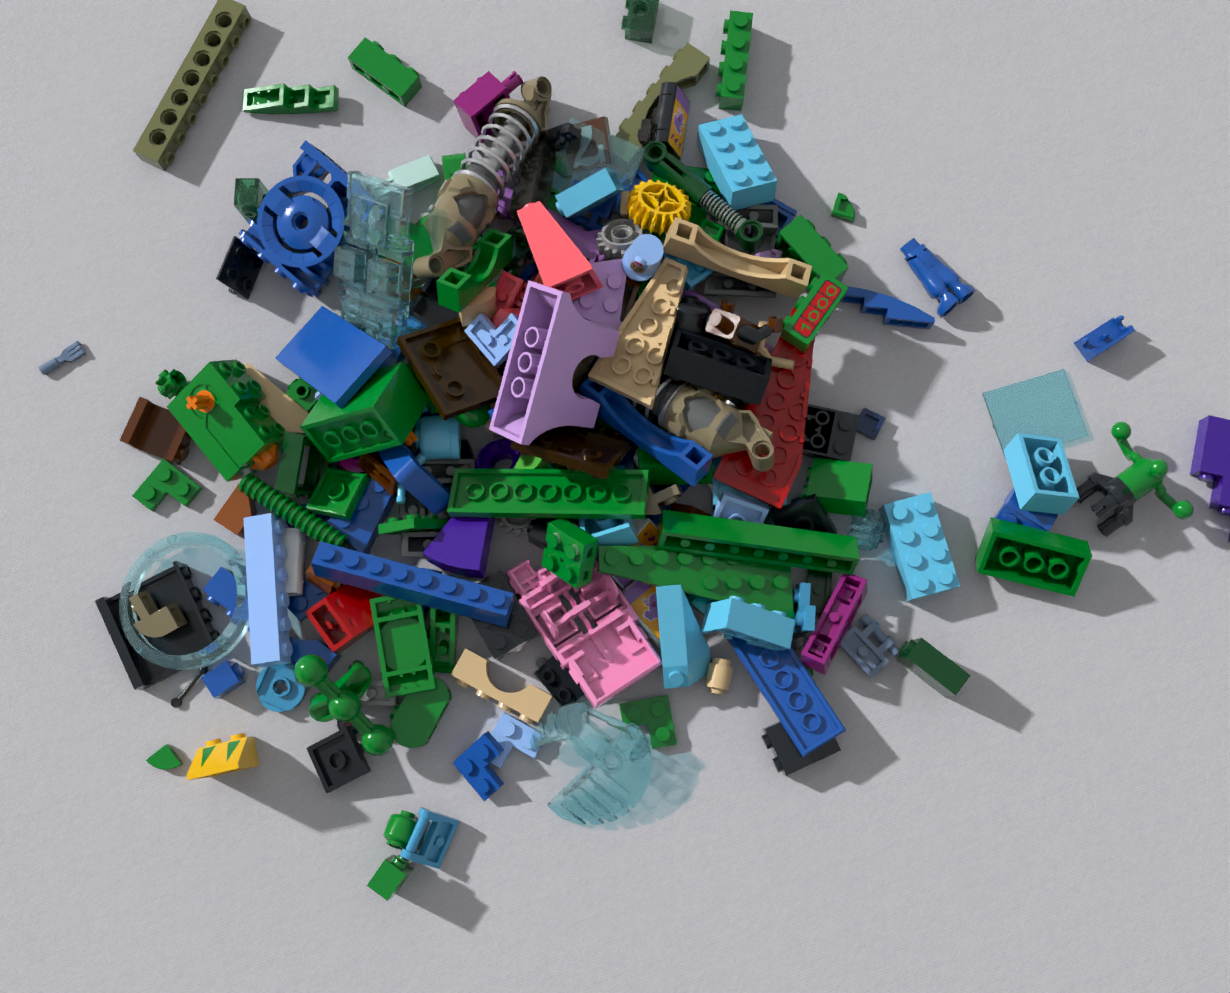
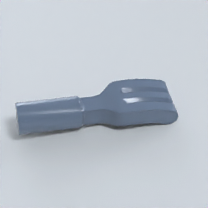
M76 341L64 349L60 356L51 359L38 368L45 375L64 362L72 363L78 360L86 352L81 343Z

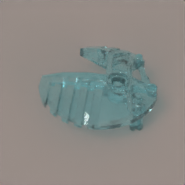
M577 701L559 707L557 715H555L554 711L547 716V723L544 725L542 720L530 739L532 750L565 741L589 764L550 800L547 806L557 816L581 825H586L583 819H586L593 825H600L604 823L602 818L612 822L618 818L615 814L626 815L629 812L627 807L631 806L634 808L643 797L651 775V753L642 730L635 723L627 724L612 716L609 717L589 708L586 701ZM587 714L607 722L608 725L621 730V732L615 738H611L590 720ZM612 755L616 757L618 763H608L606 756Z

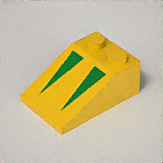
M245 733L230 736L231 741L221 743V739L207 741L206 747L197 749L186 775L187 780L209 778L259 766L254 737H246Z

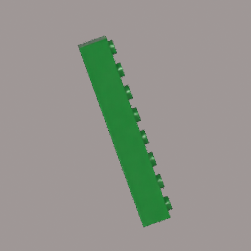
M669 510L662 511L658 524V549L846 575L853 574L860 560L857 537Z

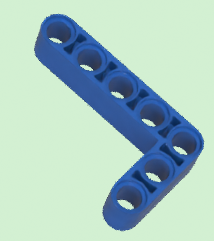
M403 443V445L377 451L393 477L432 513L437 516L448 506L450 491L419 463L409 446Z

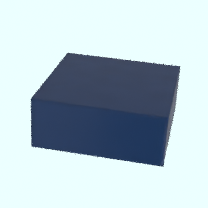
M863 408L859 416L856 432L875 440L885 421V417L867 408Z

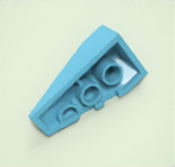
M681 584L656 587L664 689L689 687L707 675L709 663H711L710 647L703 633H701L700 625L693 614Z

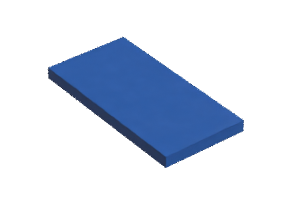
M322 306L275 359L342 409L392 352L376 339Z

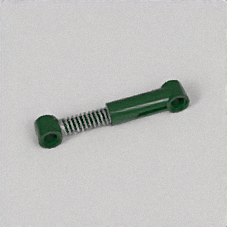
M655 140L646 144L643 153L646 167L649 171L659 174L672 186L676 185L678 190H684V195L689 196V200L698 208L703 206V209L709 211L725 227L731 229V232H734L736 238L740 240L744 250L753 252L762 247L764 231L759 221L742 218V215H739V212L736 213L733 207L730 208V205H727L724 200H720L721 198L717 197V194L714 195V189L667 151L664 143ZM655 155H660L657 159L652 158ZM750 233H754L757 235L754 238L746 237V235Z

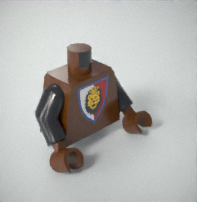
M722 300L720 309H713L705 321V332L718 341L755 354L763 339L769 337L771 333H781L783 330V318L777 319V316L768 317V325L759 327L745 318L735 315L736 303L727 304V300Z

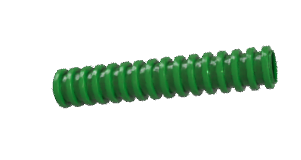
M248 473L240 481L238 488L240 492H245L246 496H251L252 500H257V503L263 504V507L266 509L270 508L272 513L276 512L278 517L282 516V519L288 521L290 525L295 524V528L301 529V532L307 533V536L313 537L316 542L321 541L340 547L346 546L348 535H342V532L336 530L334 526L329 527L328 522L323 523L322 518H317V515L311 514V511L308 509L304 510L302 505L298 506L296 501L292 502L291 498H286L279 490H273L271 485H267L265 481H261L253 473Z

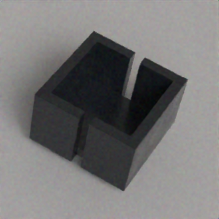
M440 276L427 279L421 288L424 296L428 298L426 302L422 296L417 294L406 311L411 319L426 328L460 317L458 312L438 304L436 281Z

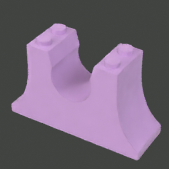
M528 280L489 430L521 445H529L536 437L556 427L580 426L594 428L600 404L573 391V374L580 361L587 356L594 355L600 358L614 356L620 331L585 320L574 307L570 293Z

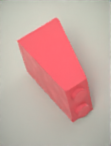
M540 201L528 203L522 209L517 210L544 285L570 293L571 300L603 288L592 265Z

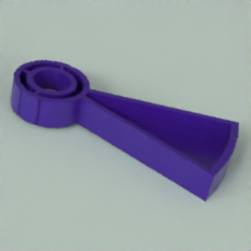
M495 440L489 442L480 450L476 460L477 469H493L500 460L510 459L512 460V465L509 469H514L521 454L517 450L510 449L511 440ZM452 517L422 554L428 562L440 569L457 575L484 579L496 517Z

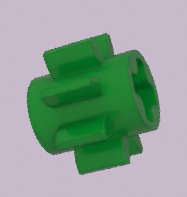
M175 369L170 372L164 370L158 375L159 379L155 382L158 385L159 393L169 399L174 395L177 396L188 385L185 376Z

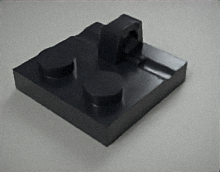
M816 494L802 499L797 497L792 499L790 504L782 506L780 510L775 509L771 511V519L776 526L837 534L835 525Z
M351 726L345 727L306 748L326 794L371 772L364 756L365 751L362 744L358 743Z

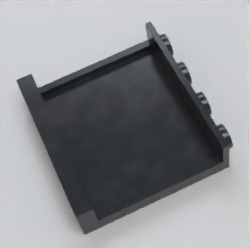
M174 561L173 567L110 598L101 597L95 600L134 690H145L223 650L221 646L223 639L218 630H214L211 621H213L212 615L207 608L203 607L201 599H203L202 593L197 586L193 585L191 581L193 574L187 564L184 565V563ZM148 590L159 610L176 602L188 624L161 637L145 636L133 626V624L141 619L133 612L132 603L129 598L137 593Z

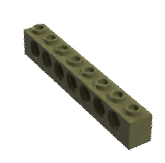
M218 0L133 149L140 160L163 171H166L168 165L172 164L178 147L185 141L188 129L196 121L197 113L201 106L206 104L211 88L217 84L220 72L227 66L230 54L239 45L244 29H247L250 25L251 16L245 5L234 0ZM177 120L173 125H170L172 121ZM162 140H165L163 144L159 145Z

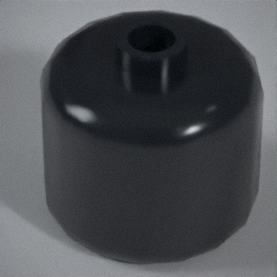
M685 295L684 298H681L677 306L676 320L670 340L674 341L677 329L707 338L708 333L705 332V321L712 313L711 307L704 302L698 301L699 298L695 296Z

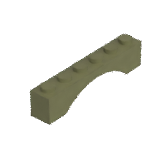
M689 43L683 49L679 48L676 51L671 65H666L663 68L657 83H652L646 92L647 96L643 101L639 100L632 110L633 114L629 119L625 118L622 121L616 136H611L616 165L629 173L642 156L643 132L649 117L658 107L662 83L676 82L681 90L696 86L709 69V56Z

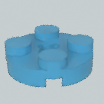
M288 663L270 666L263 669L256 681V693H258L259 701L265 708L274 712H285L294 710L302 703L307 693V687L297 681L294 674L295 665ZM284 680L288 689L279 694L276 684L282 683Z

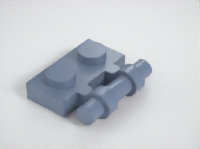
M865 614L859 619L865 628L860 631L853 625L847 631L840 647L869 678H872L889 662L883 653L887 650L892 656H895L899 648L894 644L895 640L891 636H887L878 627L879 623L875 619L872 621ZM870 634L881 643L877 648L867 638Z

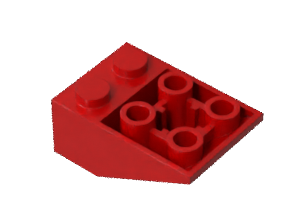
M345 585L323 598L308 609L305 614L332 652L340 654L374 629L370 599L387 595Z

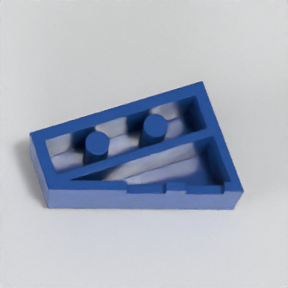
M370 477V481L350 520L331 517L327 522L334 526L336 530H340L342 535H348V542L358 552L370 554V550L379 536L378 524H383L386 517L389 516L396 501L397 490L396 494L392 496Z

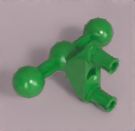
M307 654L301 657L294 669L297 681L306 687H316L321 692L314 694L315 698L312 696L310 699L309 713L311 717L319 722H328L333 719L340 722H350L362 734V747L367 753L373 756H382L388 753L394 741L392 731L383 724H373L360 711V699L371 684L372 676L369 668L364 666L361 661L355 660L353 661V666L349 665L348 672L333 683L327 676L328 668L323 658L314 654Z

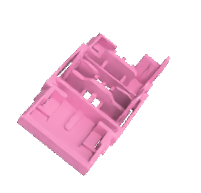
M595 556L591 583L578 589L544 567L534 571L530 561L526 559L506 571L509 584L515 593L520 595V605L524 607L525 613L555 659L560 661L561 668L563 670L568 668L569 674L575 683L580 685V688L594 709L662 666V660L647 640V635L641 626L636 624L639 621L638 615L610 575L597 572V556ZM573 589L576 593L581 590L578 596L579 605L576 604L574 598L567 591ZM562 594L573 607L569 612L566 611L559 598ZM617 598H619L620 602L622 603V606L619 608V601L617 600ZM583 612H586L592 622L597 624L596 628L592 629L590 622ZM579 616L588 633L583 634L582 631L578 633V627L573 621L575 617Z

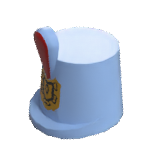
M643 234L638 236L627 248L622 259V268L630 279L644 282L654 276L660 267L664 253L661 241L654 235Z

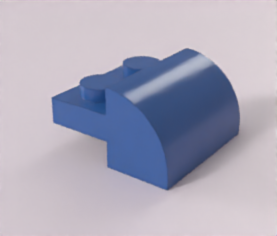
M1013 486L994 518L1049 531L1059 514L1020 510Z

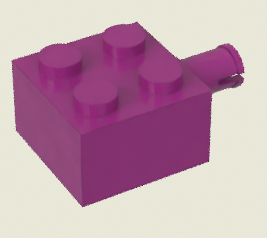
M488 71L453 100L464 127L475 138L482 135V127L489 124V116L493 113L497 102L510 98L509 94L519 85L523 84L520 75L513 71L505 80L500 82ZM489 128L486 130L485 134L491 136L494 133Z

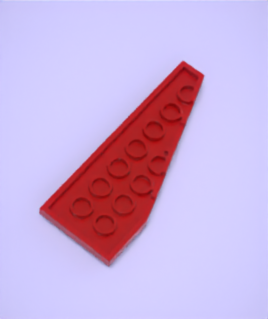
M793 308L790 316H793L796 312L795 308ZM779 337L771 356L794 360L793 370L771 366L770 380L760 405L748 404L745 409L750 410L755 415L760 426L773 432V437L770 440L774 447L773 467L768 471H758L753 467L748 452L739 451L723 455L713 476L714 480L778 510L781 509L802 464L815 338L805 353ZM760 454V455H758V456H759V457H766V456H768V455H766V454Z

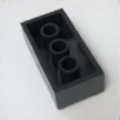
M677 329L663 374L675 381L683 380L692 383L693 386L700 389L714 390L721 396L738 398L746 404L760 405L770 380L772 359L682 329Z

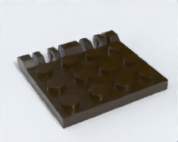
M460 317L397 338L399 348L443 420L495 403L503 378L501 375L504 374L507 363L506 360L499 367L494 366L465 333L464 330L468 326H462Z
M594 425V428L560 426L542 433L529 445H521L511 441L510 449L517 450L525 456L532 455L542 458L546 463H557L566 466L571 471L588 473L596 479H607L624 456L631 452L634 443L625 436L621 439V433L615 432L612 437L608 436L607 429L601 428L596 432V425Z

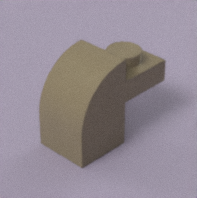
M148 590L137 593L129 598L132 603L133 612L141 619L133 624V626L145 636L161 637L188 624L176 602L159 610Z

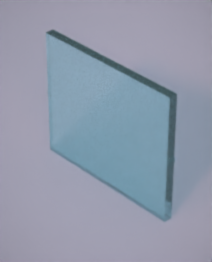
M571 118L569 123L573 124L575 128L582 130L579 139L569 142L566 149L557 151L546 184L563 192L572 187L574 179L583 181L604 168L615 169L625 191H629L634 183L645 148L607 133L611 156L610 161L604 132ZM621 194L615 196L618 197V201L612 214L617 216L620 215Z
M1065 369L982 393L1002 451L1017 433L1061 438L1062 444L1089 436Z

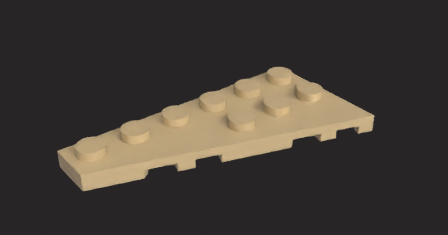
M665 257L617 330L620 331V336L614 356L599 357L588 374L590 380L651 410L653 409L676 320L677 306L680 303L688 273L687 266Z

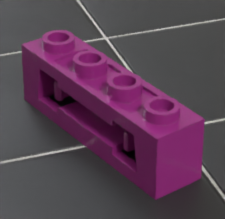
M842 574L815 626V631L812 632L801 653L804 666L826 675L867 594L866 579L854 574Z

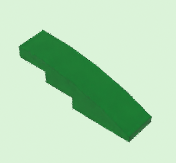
M284 83L244 89L243 111L245 113L308 114L338 111L339 89L335 85L313 88L310 84L288 87Z

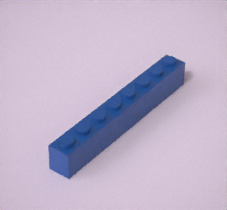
M321 541L311 562L314 574L317 577L502 627H507L514 606V593Z

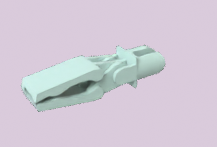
M427 155L388 172L390 178L376 179L367 184L363 182V185L369 191L372 190L373 192L371 193L386 205L395 195H398L399 199H403L440 180L441 175L432 157ZM351 192L347 197L352 202L356 195Z

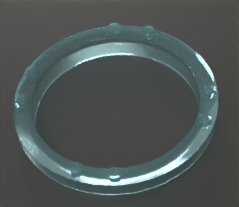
M201 532L174 534L161 539L146 549L130 568L120 593V621L131 646L146 660L174 670L202 668L215 663L232 651L249 628L246 560L241 553L226 541ZM190 546L214 549L228 562L236 580L237 599L232 618L223 633L207 647L187 655L164 654L154 648L144 635L133 626L138 620L137 615L132 610V603L129 598L138 593L147 572L166 554Z

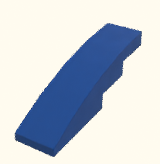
M849 287L841 300L844 303L861 304L860 313L882 315L883 325L930 329L935 323L934 317L915 306L867 289Z

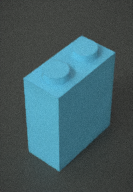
M604 168L557 194L555 197L558 202L555 204L562 216L577 218L621 194L625 189L615 169Z

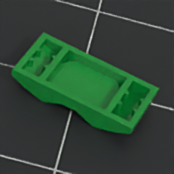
M391 596L370 599L385 697L391 698L436 689L434 665L423 605Z

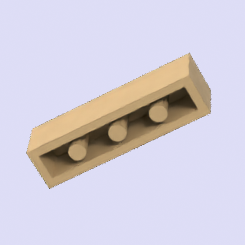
M247 363L245 365L247 373L261 385V390L266 395L261 404L270 410V415L273 419L281 424L285 431L304 433L300 426L309 413L251 364Z

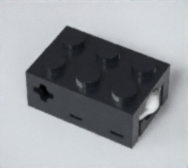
M501 570L478 583L514 593ZM515 593L514 606L507 627L471 618L492 656L497 661L503 658L504 654L508 655L511 652L520 651L526 643L530 642V639L533 640L539 636Z

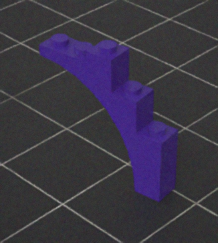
M1209 415L1199 420L1190 475L1198 477V480L1202 482H1213L1209 508L1218 510V514L1230 516V420Z

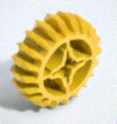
M650 179L647 183L641 181L639 185L634 186L628 196L627 212L629 213V219L634 220V225H641V230H649L650 234L652 232H657L659 235L662 233L667 234L675 217L685 221L690 219L692 203L689 201V196L684 195V190H678L676 185H669L668 181L666 183H661L659 180L653 182Z

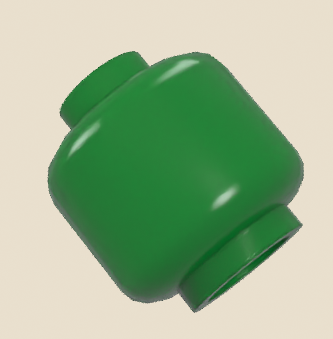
M401 810L400 814H392L383 833L384 838L387 840L386 844L399 850L406 848L417 823L415 820L416 815Z

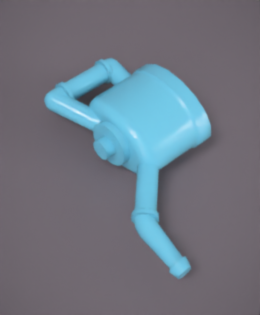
M425 407L423 412H430V410ZM420 415L415 423V436L418 439L412 443H416L417 449H420V453L416 456L419 463L422 465L426 460L461 459L460 423L455 417L443 420L441 415L423 417ZM398 482L396 500L398 504H404L406 489Z

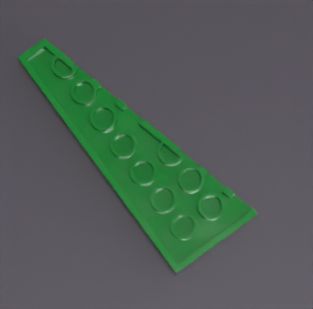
M597 546V572L623 579L627 578L643 582V584L669 586L681 584L684 593L712 601L729 599L730 596H738L743 598L745 603L761 604L766 607L765 610L771 612L781 611L786 613V617L794 618L791 567L658 549V546Z

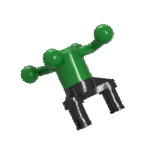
M1125 422L1115 423L1112 426L1111 434L1116 439L1125 458L1134 464L1114 478L1094 472L1087 477V481L1077 487L1079 495L1077 502L1079 504L1097 491L1105 496L1096 504L1090 506L1093 512L1103 507L1102 510L1095 514L1099 519H1102L1106 514L1115 509L1113 515L1097 525L1099 531L1107 538L1121 526H1127L1133 522V504L1153 489L1155 496L1171 509L1177 518L1182 520L1190 518L1194 512L1193 505L1186 500L1177 502L1166 492V488L1163 485L1164 477L1168 472L1167 463L1162 459L1142 458L1140 454L1133 451L1127 440L1131 435L1130 425Z

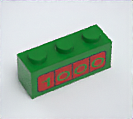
M823 272L820 278L815 276L807 288L810 292L806 298L801 296L794 306L796 312L793 316L788 314L784 319L783 331L780 337L805 353L841 302L849 287L826 272Z

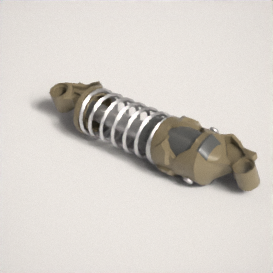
M541 76L522 84L521 94L524 101L506 98L497 102L493 113L489 116V124L483 126L481 130L482 135L475 138V147L470 148L467 154L468 158L461 161L460 166L462 170L456 171L451 179L444 181L437 194L438 200L435 205L431 204L427 212L429 215L425 220V228L430 236L433 253L419 257L413 263L414 274L419 279L424 280L442 276L450 267L457 269L472 260L474 245L477 246L484 228L490 227L496 217V207L499 199L503 198L505 189L509 187L512 177L518 171V166L523 163L525 155L531 149L532 143L536 141L541 133L548 130L546 116L550 111L549 104L552 87L546 77ZM490 128L497 137L486 135V130ZM484 139L490 148L479 147V141ZM514 145L519 146L520 153L514 154L511 150ZM477 150L483 160L472 158V153ZM507 156L512 157L514 164H506L505 159ZM501 167L505 168L507 175L499 176V169Z
M594 355L587 356L591 365L581 380L582 382L588 378L589 372L599 357ZM667 376L668 379L659 382L653 409L645 408L647 420L653 419L656 416L659 427H662L673 436L695 441L713 454V458L729 453L747 451L756 470L761 472L768 471L773 467L774 447L770 441L773 437V432L760 426L758 419L750 410H739L734 407L735 404L729 400L723 401L716 397L713 390L707 388L700 389L693 386L692 383H684L683 380L676 383ZM632 400V406L637 411H641L645 407L640 405L636 408V402ZM760 454H766V455H768V456H766V457H759L758 455H760Z

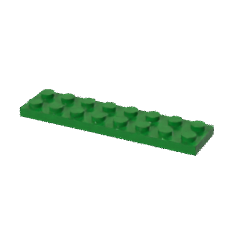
M455 468L447 513L450 517L646 519L650 472L649 470L614 469L607 479H596L588 473L571 471L569 469Z

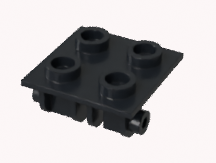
M234 236L216 280L229 287L228 292L235 295L238 293L244 298L249 299L264 261L257 256L258 251L248 248L238 237Z
M552 656L534 674L566 711L584 695V692L580 685L575 683L569 674L568 668L563 670L560 666V661H557Z

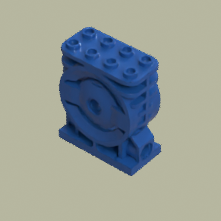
M305 140L300 147L304 152L293 164V177L280 181L269 190L257 209V219L250 218L247 221L250 228L247 231L241 229L239 235L241 236L240 241L250 249L254 248L259 252L257 256L267 264L271 263L276 266L274 269L276 273L285 279L289 278L293 281L292 286L302 294L305 292L310 297L314 295L319 297L322 293L319 290L323 284L328 286L330 283L328 277L332 273L337 274L338 269L343 267L354 255L360 241L361 231L371 230L382 214H384V217H387L392 210L327 154ZM330 173L331 181L327 184L323 180ZM310 192L319 195L327 203L331 211V215L327 207L321 201L304 194ZM351 192L356 195L352 202L347 197ZM308 219V225L303 229L302 223ZM331 228L338 232L337 237L331 233ZM282 239L294 249L300 251L317 249L323 255L318 257L314 252L305 254L293 253L283 246Z

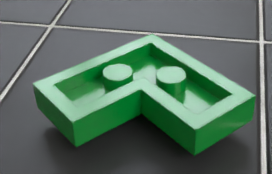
M163 458L132 496L154 512L168 494L188 507L203 488Z
M421 514L405 515V520L402 517L388 518V523L378 524V533L398 535L403 532L440 531L448 523V519H438V515H425L421 518Z
M668 695L619 704L623 728L648 724L652 749L677 744Z

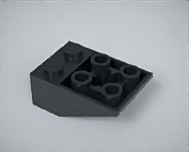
M808 404L802 455L812 459L822 458L851 461L859 415Z

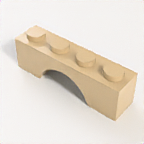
M466 648L451 673L452 676L456 677L454 681L456 684L466 689L469 685L476 688V695L489 701L490 697L499 701L498 707L509 713L514 709L521 713L520 719L531 725L534 721L540 722L553 698L552 695L531 684L515 693L501 691L490 679L489 661Z

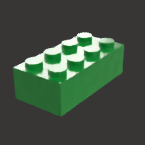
M990 517L975 561L977 573L1075 597L1092 553L1088 541Z

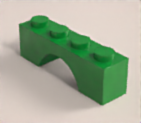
M490 228L478 240L475 255L465 271L462 272L450 267L436 281L438 304L460 313L513 259L512 235Z

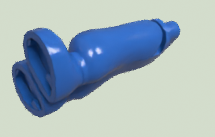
M913 238L903 245L900 250L906 256L904 260L919 279L927 294L932 299L940 300L937 314L940 318H943L957 304L960 305L969 299L976 289L972 285L961 283L960 277L955 271L942 263L928 248H925L924 244L920 245Z

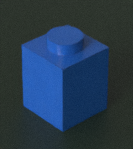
M225 661L201 677L213 698L218 699L223 698L246 682L243 678V675H245L244 670L237 662L234 664L233 661Z

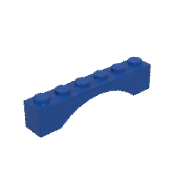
M589 377L581 384L580 395L600 404L598 417L694 487L709 472L713 454L695 441L682 439L661 430L642 416L624 396L590 380Z
M221 566L203 588V591L208 594L207 599L218 607L221 604L228 610L225 613L235 621L241 619L245 622L246 626L244 628L250 632L247 583L229 569ZM289 637L293 648L292 655L290 656L291 664L293 665L307 654L318 655L325 660L328 674L341 657L340 654L333 653L323 641L300 640Z

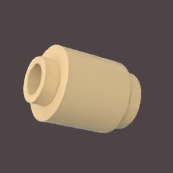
M712 658V663H709L705 687L710 688V693L724 695V691H730L733 674L732 661Z

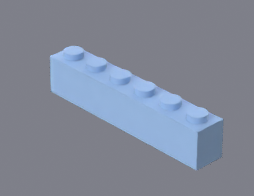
M272 513L245 517L243 520L251 665L269 667L291 663L290 656L292 655L293 648L289 641L291 621L287 610L290 600L285 587V582L288 580V573L284 567L286 547L283 544V534L285 532V525L281 517Z

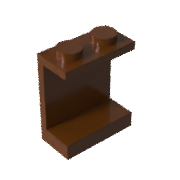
M140 396L120 438L121 442L162 459L164 458L178 465H181V462L187 458L189 445L192 440L168 409Z

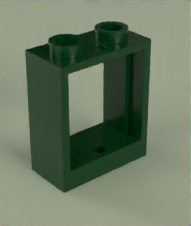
M284 432L275 490L283 491L285 497L299 498L300 495L301 497L311 498L326 467L331 465L305 433ZM310 446L304 484H298L304 447Z

